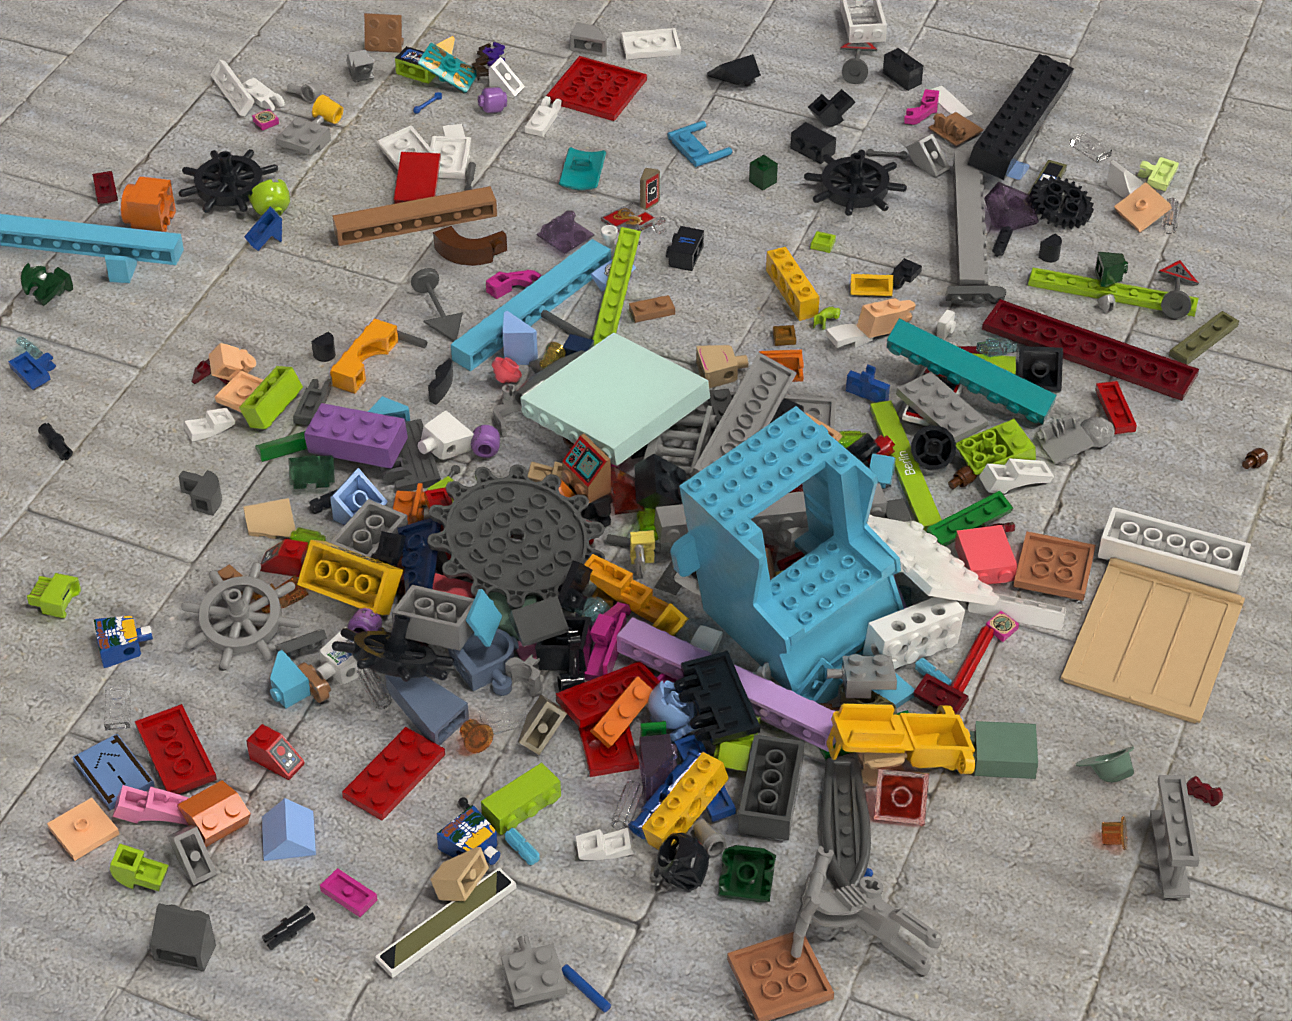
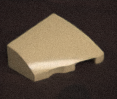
M289 498L243 506L247 530L250 536H266L270 539L283 536L290 537L291 540H297Z

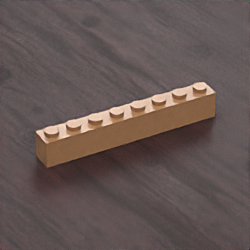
M491 186L332 215L333 226L338 244L343 246L497 217V203Z

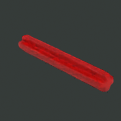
M988 626L981 628L951 684L953 688L964 692L994 636L993 628Z

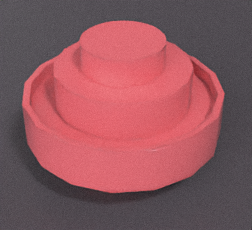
M496 357L491 364L495 373L494 377L503 384L506 382L517 383L522 377L518 364L510 358Z

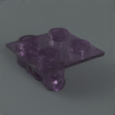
M567 210L561 216H557L556 219L554 218L551 222L544 224L541 232L537 233V236L566 254L593 237L594 234L574 221L576 217L574 211Z

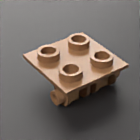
M364 13L366 51L400 53L404 44V38H402V15Z
M957 112L947 117L942 113H936L933 117V120H935L934 124L928 127L955 146L984 130Z

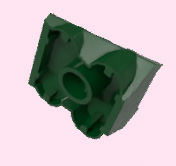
M741 845L725 848L722 855V869L717 895L730 899L770 902L776 855L765 848Z

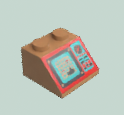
M585 434L580 435L562 460L561 476L566 484H570L575 489L577 495L586 496L589 503L611 493V459Z

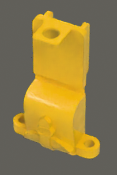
M842 704L839 711H835L831 717L833 726L826 745L832 760L837 759L842 747L846 752L906 753L907 757L905 758L917 768L943 767L952 771L957 769L960 774H972L974 772L975 759L973 754L975 749L970 739L971 735L968 729L965 728L960 715H955L951 706H938L936 714L900 713V715H893L894 708L892 705ZM834 737H835V740H836L835 749L833 748V738H834Z

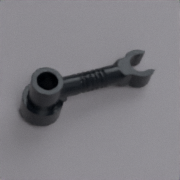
M578 631L567 633L569 672L558 674L559 692L585 682L584 675L579 674L581 639L578 636Z

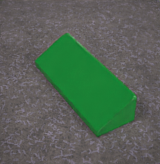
M305 431L255 445L261 461H268L307 449L304 436Z

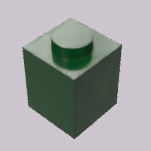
M766 155L753 160L749 166V182L762 191L777 183L778 163Z

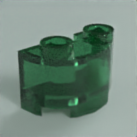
M333 455L288 458L290 485H293V489H307V484H316V488L330 487V483H335Z

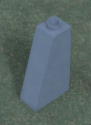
M385 675L387 692L422 735L440 746L469 719L468 703L428 677L411 678L410 681L404 682L399 677Z

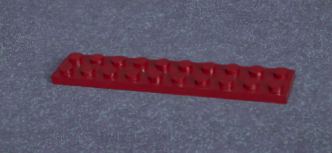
M1001 299L982 324V330L1026 346L1063 348V359L1181 401H1183L1199 373L1198 368Z

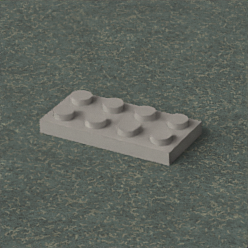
M932 372L897 387L896 395L930 425L946 428L953 435L956 443L987 428L988 420Z

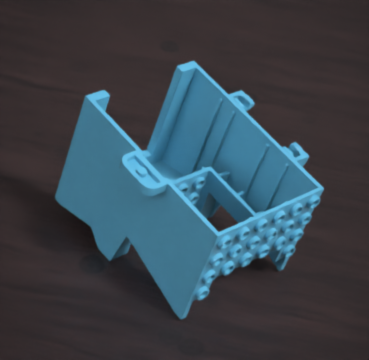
M797 406L679 486L688 533L679 538L673 544L670 551L673 568L680 576L686 577L696 571L704 611L759 665L763 666L764 663H769L771 676L783 688L792 690L795 693L821 658H824L834 668L842 663V656L855 654L864 647L869 622L904 609L893 574L901 571L900 558L867 524L878 483L877 475L829 435L828 430L823 425L819 426ZM802 484L809 530L794 540L795 547L802 551L805 556L770 580L763 532L751 519Z

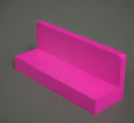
M621 612L609 647L595 643L587 671L584 673L585 680L589 681L613 671L619 654L617 652V635L626 625V613Z

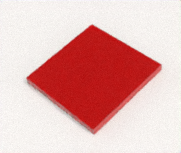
M579 56L546 96L550 97L551 104L556 99H561L562 107L615 121L647 81V74Z

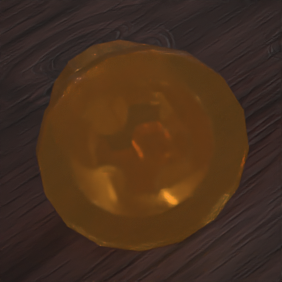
M469 719L460 728V736L464 739V746L471 753H480L486 750L493 741L494 734L491 727L486 724H480L477 720Z
M1125 816L1121 817V822H1102L1103 845H1122L1123 850H1127L1128 837Z

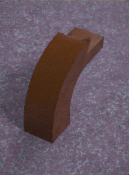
M452 226L433 232L435 250L443 258L456 264L468 266L489 264L493 262V256L507 251V235L504 231L478 239L465 238L459 235Z

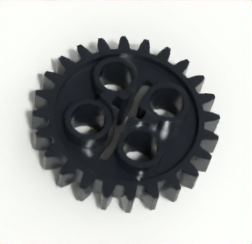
M1052 176L1049 177V180L1043 177L1042 181L1038 180L1036 184L1034 183L1029 194V202L1032 203L1031 208L1036 209L1035 214H1041V220L1046 218L1048 220L1047 224L1053 222L1056 228L1058 225H1061L1063 229L1068 226L1073 230L1074 226L1080 228L1081 225L1085 226L1094 211L1092 208L1094 203L1090 202L1092 197L1086 196L1088 192L1081 191L1082 186L1076 187L1074 181L1071 184L1068 183L1067 178L1062 181L1059 176L1056 180Z

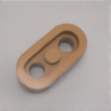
M303 662L297 667L309 680L312 697L319 703L328 699L329 692L331 691L328 682L325 679L321 680L311 664L308 665Z

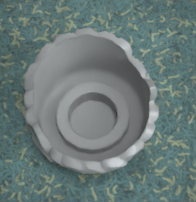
M1095 416L1081 422V427L1095 444L1093 447L1106 446L1112 442L1115 429L1113 424L1107 419Z

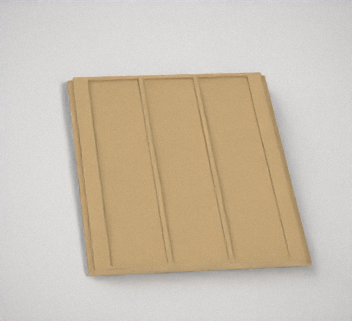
M1110 558L1102 581L1061 675V679L1065 683L1191 723H1200L1245 598L1238 594L1118 558Z

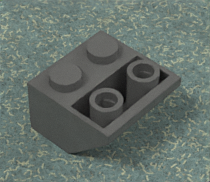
M159 903L156 908L150 942L153 959L204 972L216 947L209 914L200 910L183 909L173 904L165 905Z

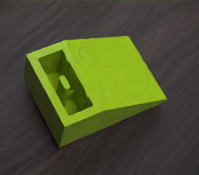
M1015 419L956 443V449L975 475H980L987 464L1005 465L1009 458L1036 460V447Z

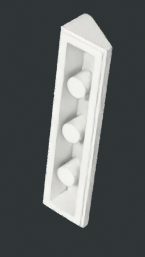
M994 593L999 597L995 606L969 602L968 611L994 617L998 612L1002 611L1016 622L1061 631L1063 628L1067 610L1066 607Z

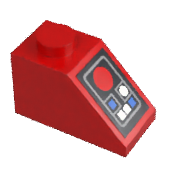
M284 539L265 552L260 563V571L299 577L308 550V542Z
M261 724L246 740L250 760L287 780H290L305 764L302 757L282 734L264 724Z

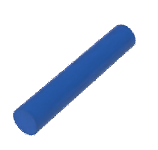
M568 964L562 967L563 975L600 1010L605 1013L611 1008V1004Z

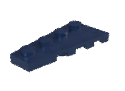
M429 518L397 528L399 535L406 536L403 558L401 559L402 566L405 568L404 583L406 592L412 585L433 589L438 551L432 550L429 547L427 539L429 535L441 532V524Z

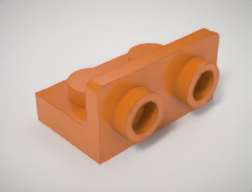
M418 483L416 492L396 491L393 509L407 515L408 525L424 520V508L422 507L427 505L424 498L423 483Z

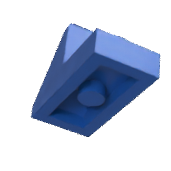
M271 206L244 236L257 251L261 249L271 236L282 242V218Z

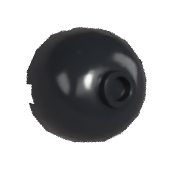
M928 425L921 428L914 435L911 443V453L914 461L920 467L927 470H940L952 462L956 453V442L953 435L946 428Z

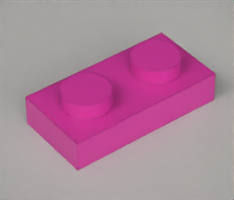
M338 868L320 884V891L358 917H361L378 900L375 892Z

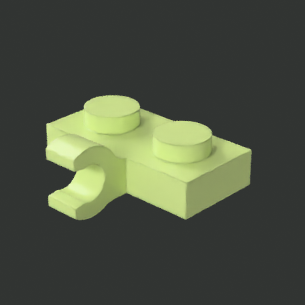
M1162 157L1159 158L1156 166L1147 161H1142L1140 168L1143 169L1139 170L1138 176L1141 178L1149 176L1147 184L1155 189L1166 191L1178 169L1179 163Z

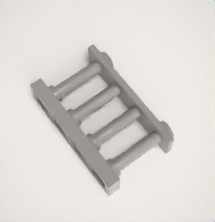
M709 405L705 416L686 415L676 422L703 425L701 433L673 431L668 428L648 443L644 459L652 454L662 458L663 456L693 459L691 467H678L686 471V476L693 477L694 474L691 472L709 442L712 428H715L717 424V416L713 414V407ZM668 439L698 442L696 450L664 447L663 445L664 441Z
M1159 775L1157 783L1162 810H1150V818L1163 898H1190L1186 866L1198 867L1200 859L1185 775Z

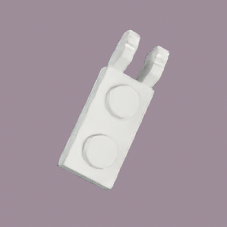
M252 78L242 83L254 99V103L261 108L274 111V104L278 107L285 105L283 98L278 93H274L257 79Z
M545 96L541 106L539 105L526 124L525 133L544 137L558 116L557 113L561 108L562 100L556 99L553 102L552 108H549L551 99Z

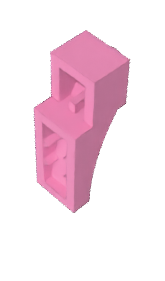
M123 785L117 796L113 817L136 824L139 821H166L188 825L177 804L187 800L189 797L151 786L148 792Z

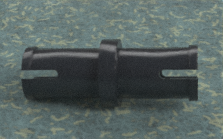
M44 423L39 427L38 432L47 441L46 444L49 449L54 450L62 461L68 460L72 456L73 451L64 442V437L57 433L50 423Z
M305 905L288 919L285 917L280 920L281 924L262 936L264 943L275 937V939L268 943L267 947L273 950L287 938L295 937L297 931L311 921H314L316 918L313 912L302 918L311 909Z

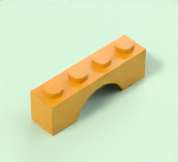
M374 318L365 327L363 333L354 340L351 347L343 353L340 360L332 366L330 370L332 386L355 394L366 381L365 368L362 362L374 355L389 354L398 343L397 326Z

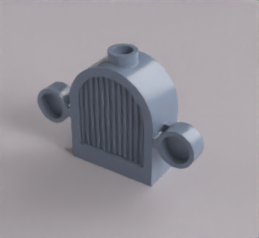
M497 629L490 647H485L473 632L460 651L448 648L449 657L454 659L453 666L472 691L492 683L493 692L496 695L505 696L512 691V680L506 675L505 663L510 658L515 657L514 651L519 649L518 642L514 636H510L507 632Z

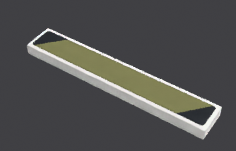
M497 868L479 881L466 901H451L376 955V962L394 978L514 891L516 883L501 868Z

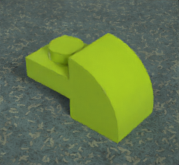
M119 843L110 864L112 876L119 883L131 889L137 884L159 891L169 865L145 858V851Z

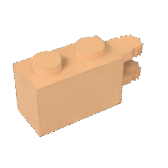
M894 298L863 305L857 327L868 338L889 334L899 318L906 322L911 321L912 314L909 311L915 309V302L911 300L899 301Z

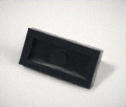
M574 560L558 596L561 608L571 613H574L575 610L584 609L588 597L582 593L590 581L593 571L584 564Z

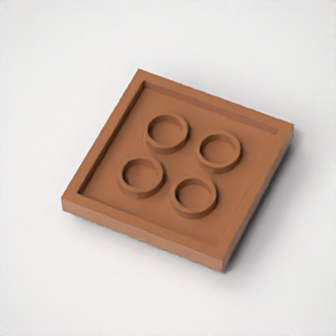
M1026 531L1013 587L1084 601L1096 545Z
M794 932L727 953V960L756 1021H770L834 999V991L806 936L804 937L802 954L799 958L791 955Z

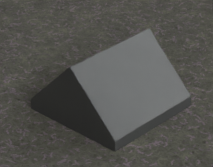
M558 596L512 610L508 615L523 647L569 632Z

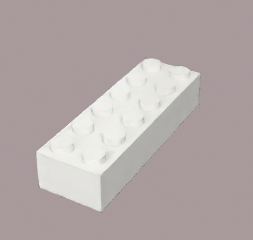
M1113 507L1101 537L1098 558L1106 560L1118 558L1237 594L1251 544Z

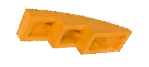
M592 554L584 564L593 570L590 576L591 582L617 602L628 604L631 611L652 623H655L669 605V603L653 596V589L633 580V573Z

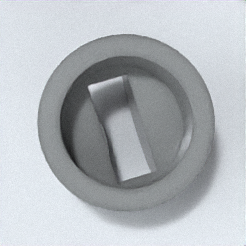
M1112 294L1102 296L1097 300L1099 307L1104 312L1112 311L1116 306V301Z

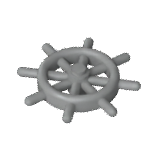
M259 562L252 564L248 577H234L223 581L217 571H210L209 577L215 586L206 594L202 603L183 602L181 605L183 611L199 613V622L202 628V632L188 639L185 642V646L191 649L208 640L213 646L223 651L219 664L222 669L229 667L233 653H246L258 649L265 660H272L273 653L266 643L274 637L279 626L298 628L301 624L299 619L282 616L279 598L295 589V584L288 582L274 590L269 584L258 579L261 570ZM253 592L263 596L249 604ZM224 598L228 607H217L216 605ZM270 604V614L256 612ZM211 615L226 617L211 626ZM252 622H259L265 624L259 631H257ZM232 626L228 637L219 634L221 631ZM241 629H245L249 636L238 638Z

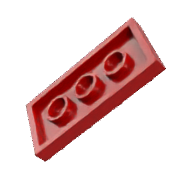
M639 661L556 693V702L580 728L598 722L635 677L638 676L652 690L660 681Z
M182 704L135 721L137 731L165 791L181 794L217 780L216 773Z
M405 727L342 791V796L347 801L383 821L445 756V748Z

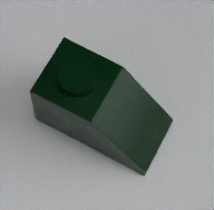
M1098 251L1095 273L1100 287H1106L1122 281L1123 274H1126L1128 270V261L1125 260L1122 253Z

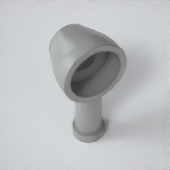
M293 83L287 85L289 93L301 94V97L307 103L316 101L322 93V88L317 83H307L302 87Z

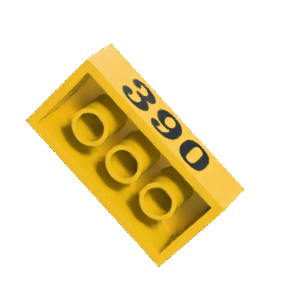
M310 540L297 585L360 609H371L375 614L390 615L403 569L326 541Z

